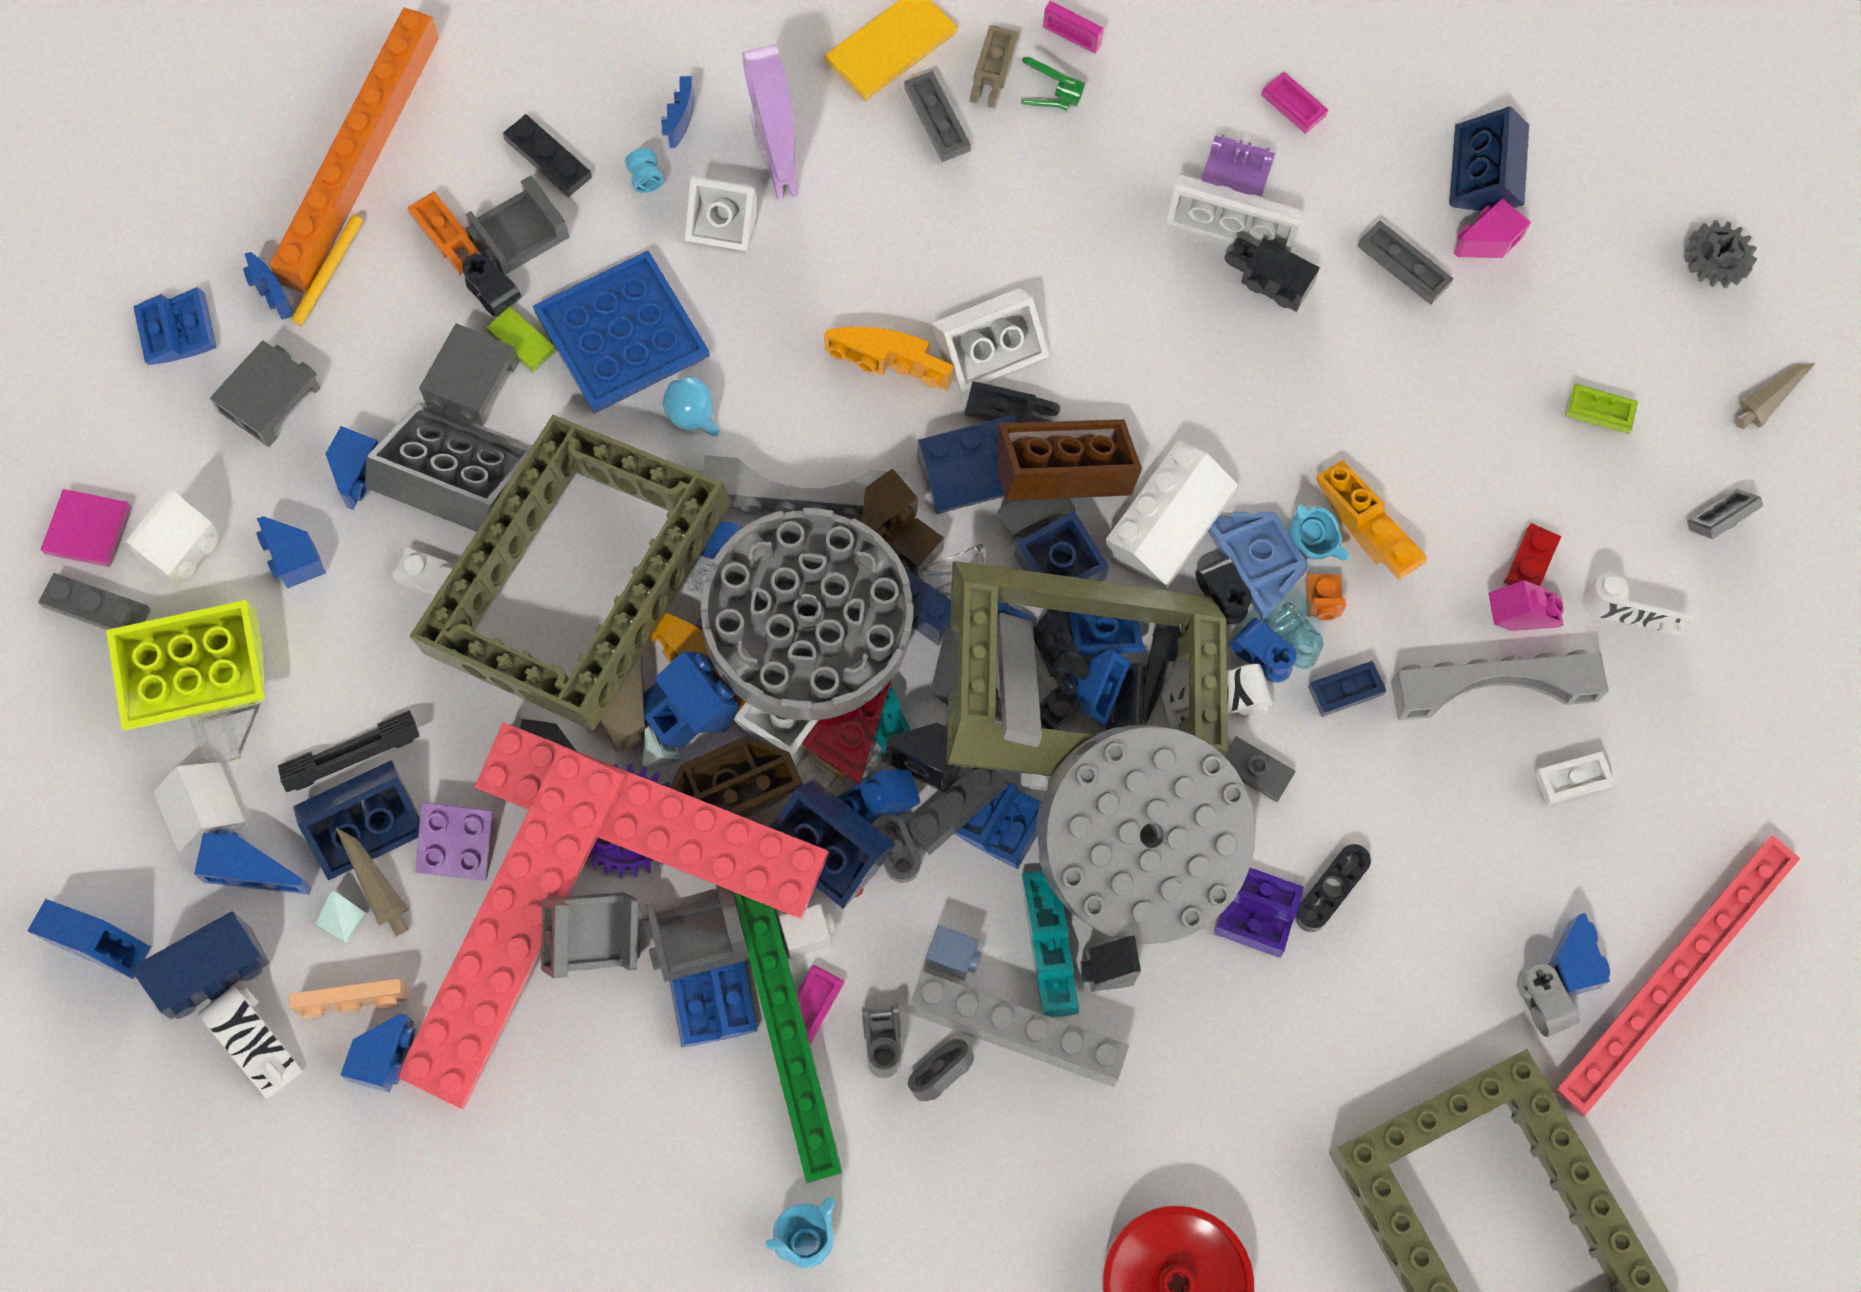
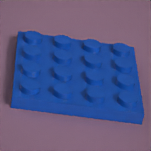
M649 250L533 305L537 318L593 414L710 357L709 349Z

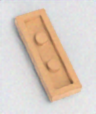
M398 978L289 994V1007L297 1015H301L303 1019L320 1018L324 1016V1012L338 1010L340 1014L356 1013L361 1011V1006L375 1005V1008L378 1009L392 1008L398 1005L397 1001L408 1000L407 985Z

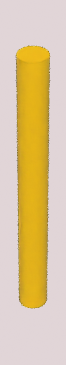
M352 215L291 317L290 320L295 325L303 326L363 223V219L359 216Z

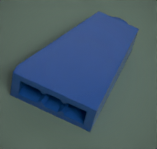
M46 898L27 932L56 947L131 979H134L135 975L130 967L143 961L151 948L148 944L105 920Z

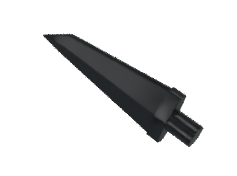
M1166 625L1165 629L1160 627L1154 628L1145 674L1143 714L1145 725L1178 657V639L1181 636L1177 635L1180 625Z

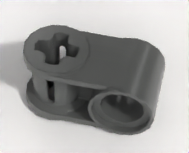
M893 1004L889 1009L869 1010L868 1007H862L863 1032L867 1046L869 1069L878 1077H891L898 1071L901 1058L898 1004ZM885 1050L893 1054L894 1060L888 1065H880L874 1060V1056L879 1051Z

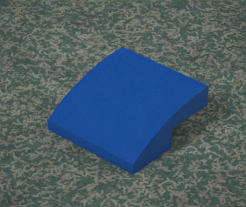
M198 287L171 299L161 294L133 306L144 361L148 365L172 362L217 348L205 292Z
M1007 782L1008 787L954 834L990 856L1018 869L1038 835L1036 834V823L1039 805L1042 802L1019 792L1016 785Z
M744 961L669 981L681 1048L754 1033L758 1030Z

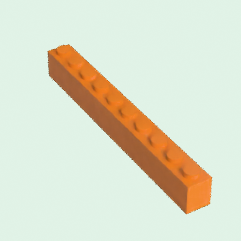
M403 7L269 264L280 285L306 293L329 255L439 40L432 16Z

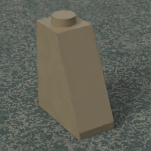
M641 654L599 721L617 753L624 749L625 751L633 750L644 741L647 720L644 717L645 689Z

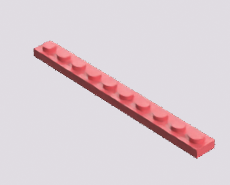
M1773 835L1768 837L1553 1092L1581 1117L1585 1116L1800 860V857Z

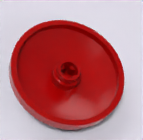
M1165 1206L1152 1209L1137 1216L1117 1234L1109 1247L1103 1264L1102 1292H1254V1274L1244 1245L1232 1229L1223 1221L1197 1208Z

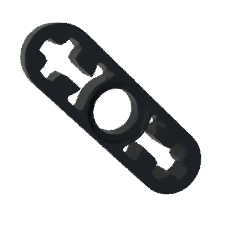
M1350 844L1344 847L1299 904L1295 921L1302 930L1307 932L1319 931L1369 869L1371 857L1363 846ZM1355 854L1360 858L1358 861L1359 866H1354L1346 876L1341 871L1349 861L1347 857L1351 858ZM1328 879L1337 880L1342 886V894L1338 897L1327 895L1323 888L1324 881ZM1320 900L1325 904L1317 913L1320 921L1317 919H1313L1311 922L1307 921L1305 918L1307 912L1304 908L1310 911Z

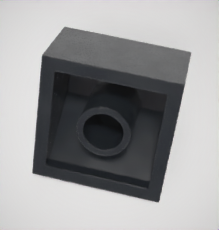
M936 722L889 736L886 741L885 764L897 770H911L913 778L943 793L952 786L962 767L946 764L948 724L943 726Z

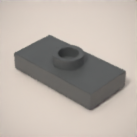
M1736 488L1687 520L1689 530L1714 539L1762 508V499L1760 496Z
M1235 736L1228 748L1226 759L1235 768L1243 783L1273 801L1278 802L1296 771Z

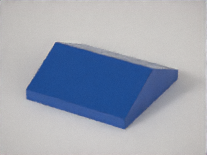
M1068 612L1069 632L1080 656L1100 655L1108 649L1118 654L1144 652L1139 621Z

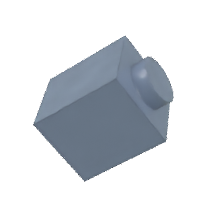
M938 925L925 958V966L965 980L968 971L975 973L982 955V952L976 950L979 940Z

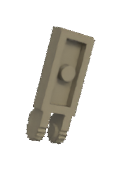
M989 25L974 72V83L969 102L977 104L981 95L982 84L993 86L988 97V107H996L1000 90L1004 88L1020 32Z

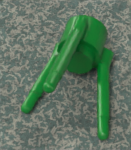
M1031 57L1022 58L1023 63L1059 81L1055 96L1060 97V100L1022 98V104L1058 107L1066 111L1069 105L1078 106L1085 82L1067 77Z

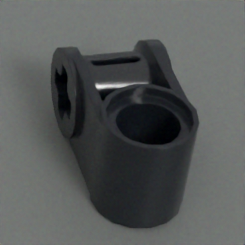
M472 254L463 261L462 271L465 275L467 289L493 317L499 316L521 299V293L516 285L486 256Z
M1225 556L1196 570L1195 576L1204 595L1213 598L1226 617V623L1236 625L1243 622L1248 614L1252 595L1240 577L1233 561L1228 556Z
M1059 687L1052 690L1039 703L1041 728L1063 731L1073 722L1079 702L1077 694L1068 696ZM1057 701H1066L1070 704L1071 709L1067 712H1059L1053 707V704Z

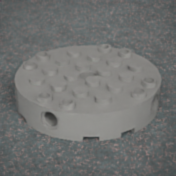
M803 508V511L786 513L778 511L763 516L743 527L726 542L714 558L706 581H704L701 595V619L703 638L710 661L721 679L725 681L736 695L753 707L781 718L810 721L837 717L851 712L873 699L887 686L900 668L905 657L913 621V602L909 578L903 564L891 546L878 533L854 518L850 520L833 514L831 510L819 508ZM803 609L813 610L815 616L799 615L798 612Z
M1139 724L1121 728L1117 727L1101 732L1075 748L1062 761L1048 782L1050 783L1043 802L1039 805L1036 834H1038L1039 861L1043 874L1056 897L1066 909L1087 925L1117 939L1135 935L1136 943L1154 944L1174 941L1191 935L1214 921L1229 906L1241 889L1248 874L1254 852L1255 820L1253 808L1245 785L1235 768L1217 749L1204 740L1180 730L1155 725ZM1149 824L1147 840L1141 841V829Z

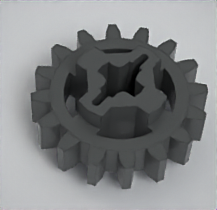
M1714 220L1710 227L1704 223L1698 231L1695 230L1688 239L1689 242L1684 248V251L1688 252L1684 261L1693 263L1689 271L1690 273L1698 271L1701 274L1698 279L1700 282L1708 278L1710 279L1711 287H1714L1717 282H1721L1723 288H1727L1731 282L1738 285L1753 270L1752 267L1757 261L1753 254L1757 247L1748 245L1752 237L1750 235L1743 237L1740 234L1743 229L1742 227L1733 230L1731 229V222L1728 221L1724 227H1720L1719 222ZM1721 251L1724 252L1720 257H1717Z

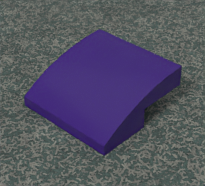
M1249 868L1245 881L1234 900L1219 915L1213 934L1281 958L1286 948L1292 923L1298 911L1304 886Z

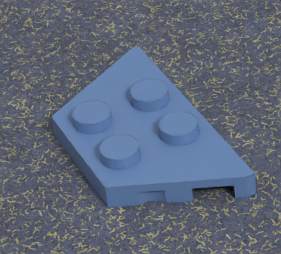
M1233 512V516H1218L1208 530L1222 556H1228L1235 564L1240 577L1251 592V604L1261 620L1268 618L1307 571V561L1300 550L1293 544L1290 534L1276 512H1259L1257 514Z

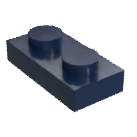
M1373 660L1310 682L1308 685V689L1321 717L1383 696L1387 691Z

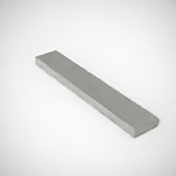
M999 613L997 619V644L1003 739L1038 747L1042 739L1032 620Z

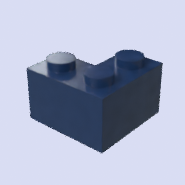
M905 568L912 593V628L939 646L943 640L945 629H950L951 599Z

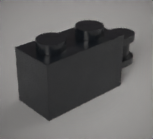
M1236 238L1233 242V250L1228 251L1224 256L1225 261L1230 266L1244 272L1241 283L1246 285L1249 290L1261 293L1273 299L1279 306L1290 308L1295 312L1298 311L1313 287L1320 270L1319 266L1263 238L1259 246L1245 239Z

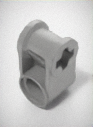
M1541 963L1520 974L1517 979L1518 991L1531 1013L1535 1026L1544 1037L1548 1038L1580 1022L1579 1011L1566 992L1553 967ZM1540 978L1543 984L1536 987L1533 980Z

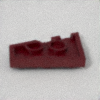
M891 681L879 694L863 706L837 717L819 720L802 742V747L860 786Z

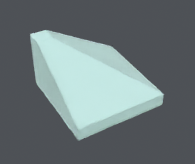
M651 726L645 729L642 761L644 766L651 768L681 760L677 746L663 745Z
M332 890L315 925L346 944L367 913Z

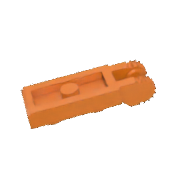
M435 191L407 207L408 212L444 259L447 257L456 272L462 275L463 261L458 258L455 252L464 247L469 256L480 253L471 242L466 230Z

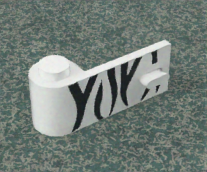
M1616 572L1602 573L1585 592L1583 597V604L1591 615L1675 636H1681L1695 621V615L1629 601L1628 583L1621 574Z
M1250 664L1227 671V715L1239 712L1241 715H1248L1249 719H1256L1269 713L1268 709L1273 705V701L1261 665ZM1189 684L1161 693L1171 729L1178 730V724L1190 717Z
M233 985L198 1012V1014L267 1100L300 1074L303 1069L257 1014L258 1011L254 1006L259 1001L246 985L242 989L237 985Z

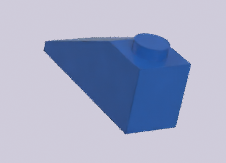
M224 829L216 830V834L203 833L194 875L203 883L310 895L311 887L302 878L240 838L238 833Z

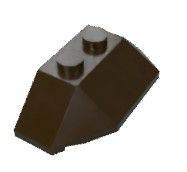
M744 736L681 764L669 788L745 818L777 804L793 793L796 788L802 786L803 783L790 752Z

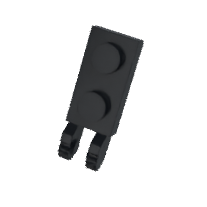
M974 381L969 392L965 416L991 421L1014 415L1016 423L1053 422L1048 419L1032 416L1033 410L1039 414L1053 417L1059 414L1061 407L1056 402L1037 398L1033 394Z
M1048 609L1033 628L1034 642L1050 677H1053L1058 685L1057 687L1063 693L1072 696L1076 693L1078 685H1076L1075 679L1067 673L1068 670L1074 677L1083 681L1090 675V670L1087 663L1079 658L1080 653L1060 611Z

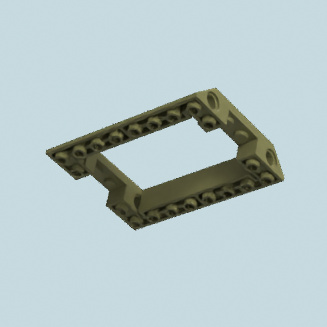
M953 561L950 629L959 630L957 688L948 696L947 765L1052 776L1057 767L1075 748L1091 737L1096 736L1095 734L1041 728L1042 739L1038 747L1003 739L1002 723H995L998 602L1170 626H1179L1181 624V637L1178 639V659L1189 660L1190 717L1178 724V730L1204 740L1226 758L1228 752L1226 617L1212 597Z

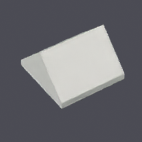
M691 177L685 241L748 251L757 215L755 187Z
M220 762L177 766L153 792L180 855L200 846L203 833L216 834L218 829L233 831L247 824Z

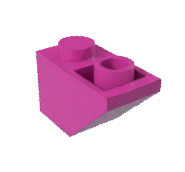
M1502 198L1494 207L1490 205L1485 207L1477 217L1478 222L1473 226L1468 224L1461 230L1456 237L1459 243L1454 254L1457 257L1503 258L1523 239L1531 222Z
M1525 580L1488 593L1494 625L1510 631L1564 626L1562 618L1564 606L1556 593Z

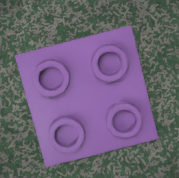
M1223 134L1221 137L1214 136L1201 180L1217 186H1227L1234 191L1262 197L1275 153L1270 152V148L1252 147L1250 142L1248 145L1242 144L1243 140H1240L1238 143L1236 140L1226 138Z
M422 802L415 873L486 881L491 832L495 831L496 819L492 818L493 810Z

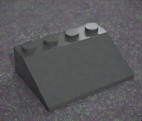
M416 404L366 456L365 488L477 532L531 448Z

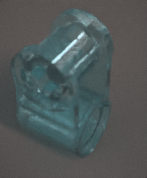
M1291 602L1285 603L1282 606V611L1271 619L1263 620L1273 632L1291 644L1295 649V667L1309 669L1317 663L1324 646L1323 637L1305 619L1302 612ZM1299 645H1308L1314 652H1303L1300 650Z

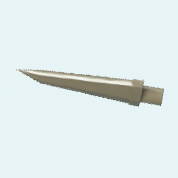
M1814 364L1794 365L1750 396L1741 400L1739 404L1743 413L1735 419L1736 426L1740 429H1745L1753 422L1757 427H1762Z
M336 828L377 924L380 926L388 921L396 937L408 931L409 928L401 916L402 913L409 910L406 903L402 901L360 842Z

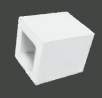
M821 904L808 907L803 919L790 914L779 916L780 926L790 958L831 946L830 935L836 932L831 914H823Z

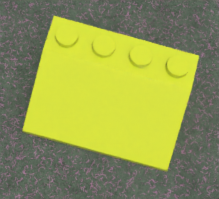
M247 600L106 630L123 731L265 700L263 649L257 611Z

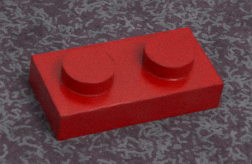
M1530 523L1503 583L1512 585L1525 580L1540 587L1562 536Z

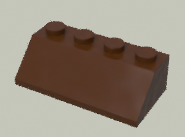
M1125 419L999 423L998 477L1006 501L1132 495L1142 466Z

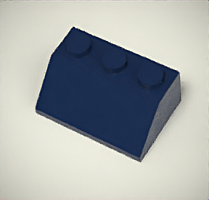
M1511 106L1455 125L1449 205L1451 207L1483 211L1488 205L1494 207L1502 198L1513 208L1525 205L1530 124Z
M1014 415L918 440L917 458L936 515L1005 497L998 477L999 423H1016Z
M392 760L293 806L297 825L328 881L353 869L336 828L356 838L372 860L419 837L420 816Z
M815 779L795 789L771 826L774 830L829 851L816 888L842 909L853 900L875 875L896 845Z
M231 911L130 968L160 1013L169 1019H180L193 1013L196 1010V1005L207 999H217L230 986L240 980L248 981L262 973V968L269 965L270 962L252 928L236 913Z

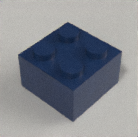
M1075 511L1068 513L1015 543L1014 557L1022 570L1096 581H1104L1107 577L1109 565Z

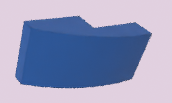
M679 76V89H674V103H667V116H661L662 136H668L670 148L678 146L691 120L694 105L692 76Z
M252 252L245 253L248 266L244 267L243 271L248 285L256 286L260 296H265L270 310L276 308L282 320L292 317L294 314L273 272Z

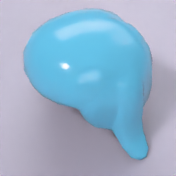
M685 377L672 381L668 385L663 398L664 412L671 422L685 431L702 429L712 436H718L719 429L712 419L714 413L712 396L707 385L695 377Z
M1298 505L1292 517L1289 534L1293 544L1300 550L1302 555L1310 559H1324L1332 556L1340 560H1348L1349 553L1341 546L1342 535L1334 515L1323 507L1310 506L1306 508L1304 505Z
M828 1197L820 1206L807 1203L796 1204L783 1211L774 1223L773 1239L767 1240L765 1246L768 1249L775 1250L776 1255L781 1260H786L800 1268H811L821 1264L830 1254L834 1244L831 1212L835 1205V1199Z

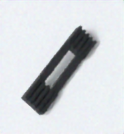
M408 710L377 723L378 729L316 755L308 752L278 765L280 781L286 793L294 789L298 791L306 788L320 778L391 748H400L412 743L413 739L420 737L411 711Z

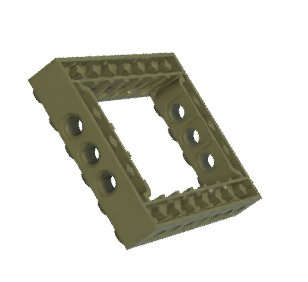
M552 415L409 637L425 655L594 731L729 509L732 501L723 483ZM574 473H577L668 510L666 515L668 519L655 539L652 538L649 542V550L638 568L634 567L631 571L633 576L622 594L615 597L614 607L603 625L599 624L596 628L597 634L585 654L581 653L578 657L579 664L569 678L558 665L552 664L549 666L534 659L529 652L523 651L520 653L505 646L497 638L491 640L476 633L475 629Z
M1528 1049L1350 1140L1329 1153L1404 1292H1459L1388 1164H1392L1411 1152L1430 1144L1449 1132L1507 1103L1514 1115L1511 1119L1514 1124H1519L1533 1148L1530 1152L1533 1157H1538L1552 1183L1549 1185L1553 1191H1558L1572 1217L1569 1219L1572 1225L1577 1224L1592 1250L1589 1252L1591 1258L1597 1259L1611 1283L1608 1286L1611 1292H1669Z

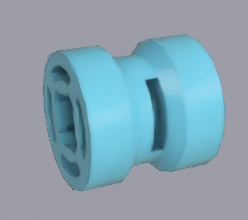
M637 149L626 156L625 164L628 172L632 174L631 182L636 192H653L663 185L664 178L661 170L656 167L658 161L652 149Z

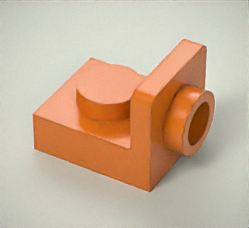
M1307 574L1305 578L1307 616L1317 617L1319 620L1324 621L1341 617L1347 606L1346 599L1342 598L1341 574Z

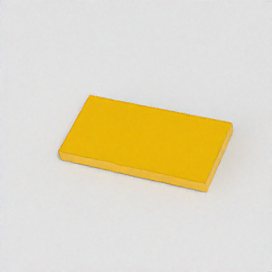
M899 0L826 53L825 62L866 101L958 32V26L931 0Z

